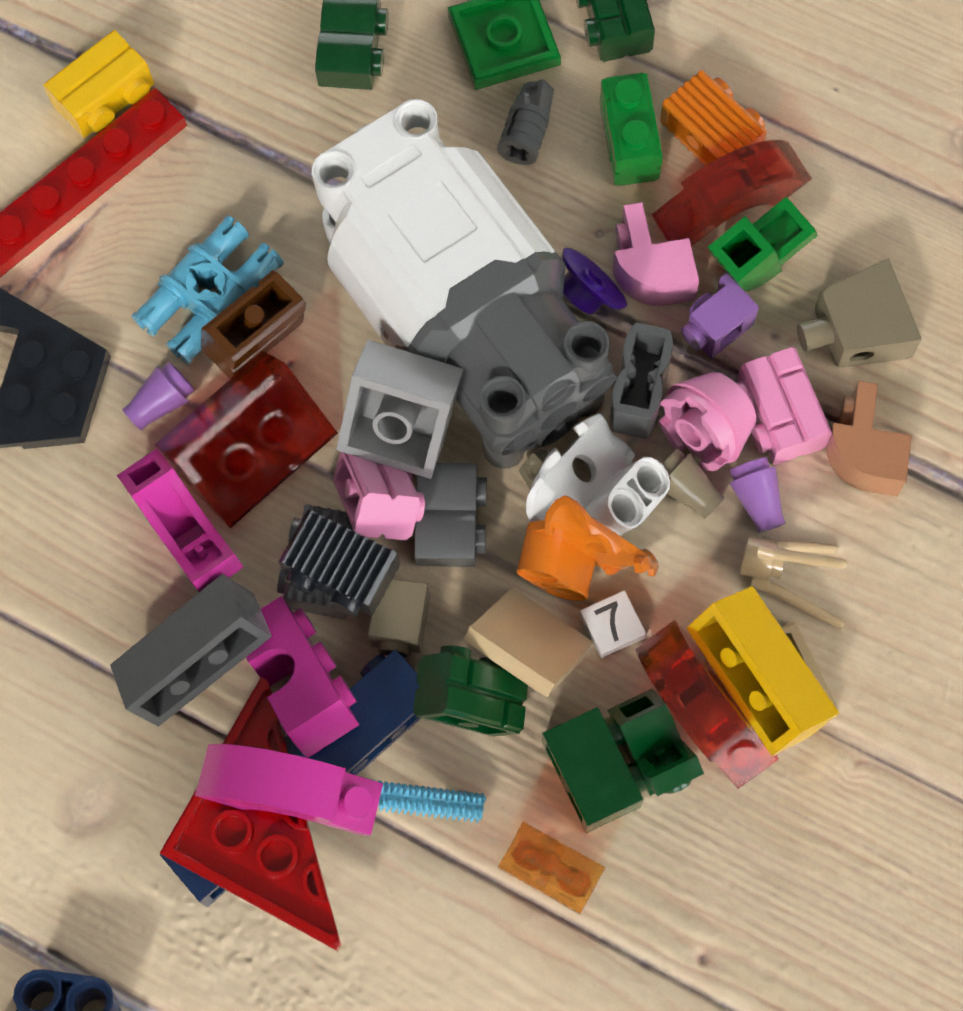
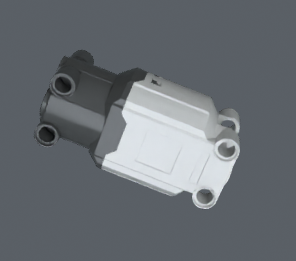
M421 99L406 101L376 121L361 127L353 135L326 152L321 153L315 159L312 165V177L316 195L320 204L324 207L322 221L326 238L330 245L327 258L329 268L385 345L464 369L456 401L482 435L483 453L490 464L500 469L518 465L523 460L527 450L554 443L570 431L578 422V418L593 415L601 408L605 392L617 379L608 360L609 337L605 329L591 321L579 322L563 302L565 264L561 257L478 151L465 147H446L439 138L437 113L430 103ZM415 127H422L427 129L426 131L420 134H412L408 132L410 129ZM334 177L346 179L338 185L326 184L327 181Z

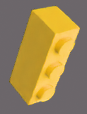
M753 586L713 602L686 627L771 756L809 738L839 714L831 699Z

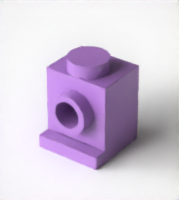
M726 273L719 279L716 294L712 295L710 292H707L689 309V321L681 328V333L692 348L697 351L702 349L713 359L754 326L759 306Z

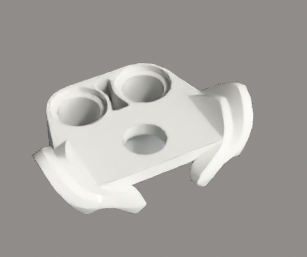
M601 413L595 414L578 422L573 427L579 437L562 455L554 448L545 458L533 481L526 501V513L530 522L545 520L546 512L554 501L566 495L583 506L592 518L621 536L639 526L667 494L670 488V479L665 467L658 460L651 457H643L632 463L635 454L631 448L612 433ZM574 458L583 460L589 466L591 471L589 482L581 481L574 474L572 468Z

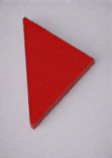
M260 677L222 744L255 747L289 754L281 723L267 698L272 695L268 680ZM195 790L161 849L160 854L338 952L342 944L308 821L269 811L242 810L195 796Z

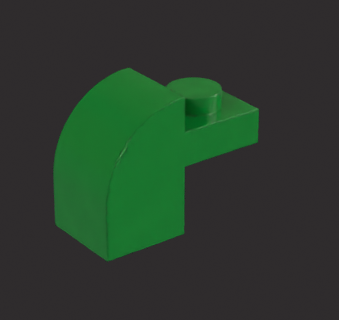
M786 196L753 224L744 216L711 243L708 249L724 271L746 292L760 287L782 272L781 266L818 235L815 228Z

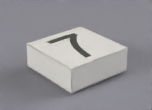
M625 590L580 610V617L594 642L593 644L600 658L646 638V632Z

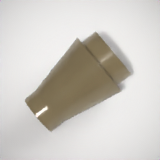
M677 448L662 464L668 472L670 479V488L667 495L698 512L704 519L725 498L717 491L691 453L686 456Z

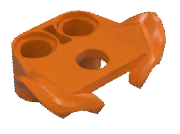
M565 495L554 501L546 512L545 520L533 521L527 524L516 572L520 577L555 597L570 601H585L588 599L595 566H600L607 575H614L628 566H634L635 573H644L648 570V576H655L658 571V560L651 551L645 548H637L592 518L576 500Z

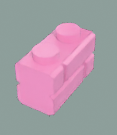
M790 347L772 353L768 357L764 356L746 362L740 367L737 384L749 397L756 413V425L751 431L752 437L759 453H768L772 465H778L795 459L800 455L804 456L822 450L827 446L832 432L796 348Z
M340 451L333 482L355 532L361 536L379 538L381 534H384L385 539L408 540L412 536L415 522H420L423 517L425 499L422 492H416L412 484V473Z

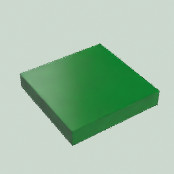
M470 0L448 7V17L475 90L561 65V55L540 0Z

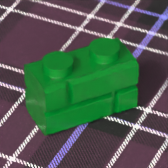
M642 72L602 79L600 109L609 159L612 162L611 170L614 185L624 186L660 179V166H662L663 155L647 74Z

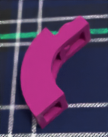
M158 448L116 475L198 592L202 591L221 574H225L230 578L244 568Z
M208 744L195 796L242 810H262L289 815L361 836H371L383 783L345 772L346 768L301 756L248 746Z

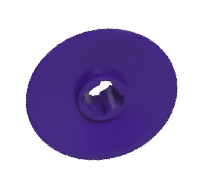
M568 247L563 249L562 260L569 271L564 278L563 293L577 308L589 315H593L603 304L615 310L627 307L626 299L621 290L597 264L575 249Z

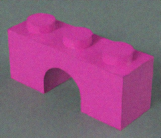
M280 596L261 608L272 637L249 654L246 659L260 677L268 680L270 687L280 680L292 676L284 687L267 698L286 734L302 754L309 758L359 726L349 708L357 701L341 676L333 680L329 671L337 666L321 641L313 645L310 637L315 635L317 631L302 608L293 612L283 597Z

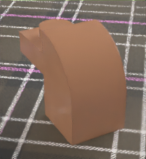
M858 381L852 396H844L839 424H832V435L826 446L829 463L844 482L856 489L898 497L907 481L912 435L873 429L878 383Z

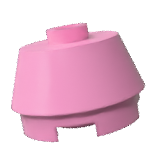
M709 372L672 385L667 392V397L660 402V405L664 407L665 416L659 420V424L668 441L675 449L679 448L682 451L687 448L696 457L702 459L699 466L707 471L718 470L725 463L736 461L756 423L755 409L747 394L732 379L718 372Z

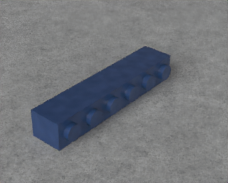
M396 649L387 657L379 654L369 661L360 672L363 678L350 688L357 702L349 708L359 726L310 756L309 759L346 768L345 772L358 775L421 719L413 713L415 690L419 688V684L416 683L417 672ZM286 735L284 738L289 754L305 757L289 736ZM160 854L195 898L207 908L226 892L225 889Z

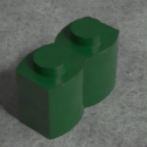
M323 0L315 62V73L319 87L372 90L374 76L382 77L384 50L377 47L379 36H387L389 12L388 8H381L380 0Z

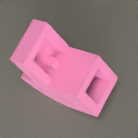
M643 203L624 205L622 223L615 225L619 250L614 251L613 274L620 288L636 301L654 306L696 300L699 277L690 239L686 238L652 244Z

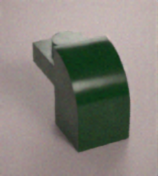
M649 689L607 710L622 735L624 741L622 746L630 762H634L638 767L646 784V791L650 796L656 794L658 797L664 793L672 794L688 787L693 779L704 774L697 755L681 739L667 703L653 689Z

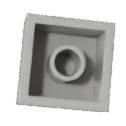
M367 340L352 374L336 450L431 479L445 441L464 369Z

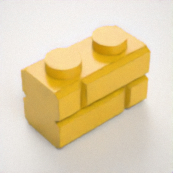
M113 30L46 81L43 87L54 108L66 121L68 120L82 138H86L93 131L101 132L114 121L115 114L128 104L134 105L149 93L150 87L155 83L145 60L129 46L116 30Z

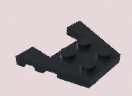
M0 288V332L17 335L0 388V448L22 446L23 449L85 443L111 358L109 352L97 343Z

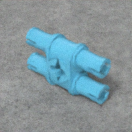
M229 215L223 219L222 223L201 244L197 242L188 247L189 252L167 275L162 274L159 277L158 286L160 288L137 312L131 315L133 320L143 330L147 327L146 332L154 337L157 331L180 307L191 310L194 317L172 340L166 343L169 350L177 358L182 356L181 361L187 365H190L192 360L202 350L200 348L202 339L201 328L251 287H258V282L272 270L276 271L284 264L282 258L275 250L272 249L268 253L270 247L265 243H261L258 249L236 272L226 269L222 263L249 237L246 229L238 221L233 225L235 219ZM198 285L207 289L200 292ZM216 286L218 294L216 292H211L209 290L213 289Z

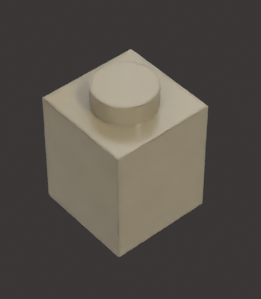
M393 579L390 582L389 588L376 608L375 614L371 616L368 633L372 647H379V653L388 656L396 649L403 658L408 657L409 652L421 653L430 600L428 583Z

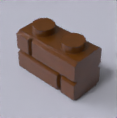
M272 270L258 282V287H251L201 328L202 339L200 348L233 381L303 323L306 302L278 272Z

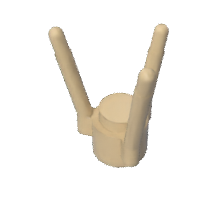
M749 536L740 574L752 577L750 587L753 586L754 589L767 591L838 629H842L845 626V622L842 619L770 581L771 577L781 578L785 561L821 567L846 568L847 561L845 559L818 555V553H836V545L816 542L781 541L767 537L759 539Z

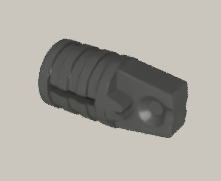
M544 79L524 83L520 93L510 107L505 128L502 131L501 139L497 146L499 154L510 162L530 165L537 160L542 140L549 124V114L554 89Z

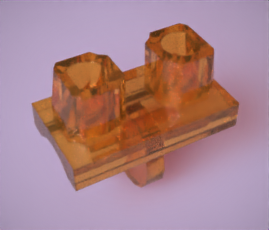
M524 821L498 865L499 870L578 915H581L606 868Z

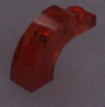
M784 140L761 141L734 150L690 175L681 182L684 189L651 215L668 242L689 238L692 247L722 223L747 209L760 205L775 206L786 196L788 198L812 180V177L789 142Z
M675 619L635 649L648 677L683 729L710 762L714 761L737 789L779 760L777 754L774 756L770 755L740 708L713 672L700 648Z

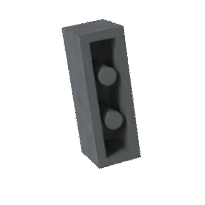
M221 574L111 663L110 667L125 709L159 727L271 638L272 635L254 593L225 574Z

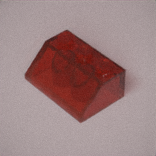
M262 351L161 438L155 446L188 486L231 529L335 437L338 432L286 363Z

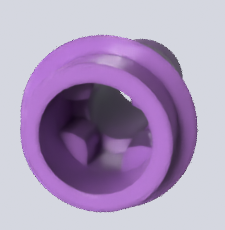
M169 361L162 368L156 366L130 403L122 410L132 423L142 431L152 422L188 403L187 397L195 389Z
M767 457L746 462L730 470L733 478L730 486L754 522L758 533H763L786 524L782 514L776 467H770Z

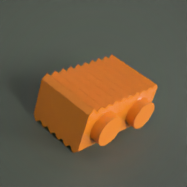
M700 70L697 75L692 76L690 81H686L683 86H680L670 97L665 98L662 103L660 117L662 126L666 127L670 133H673L674 137L679 139L681 144L685 145L687 150L693 153L694 157H698L700 163H704L706 168L710 169L712 174L717 176L721 182H724L764 147L767 130L765 129L764 120L759 113L752 108L744 109L733 99V92L723 79L719 77L712 79L704 70Z

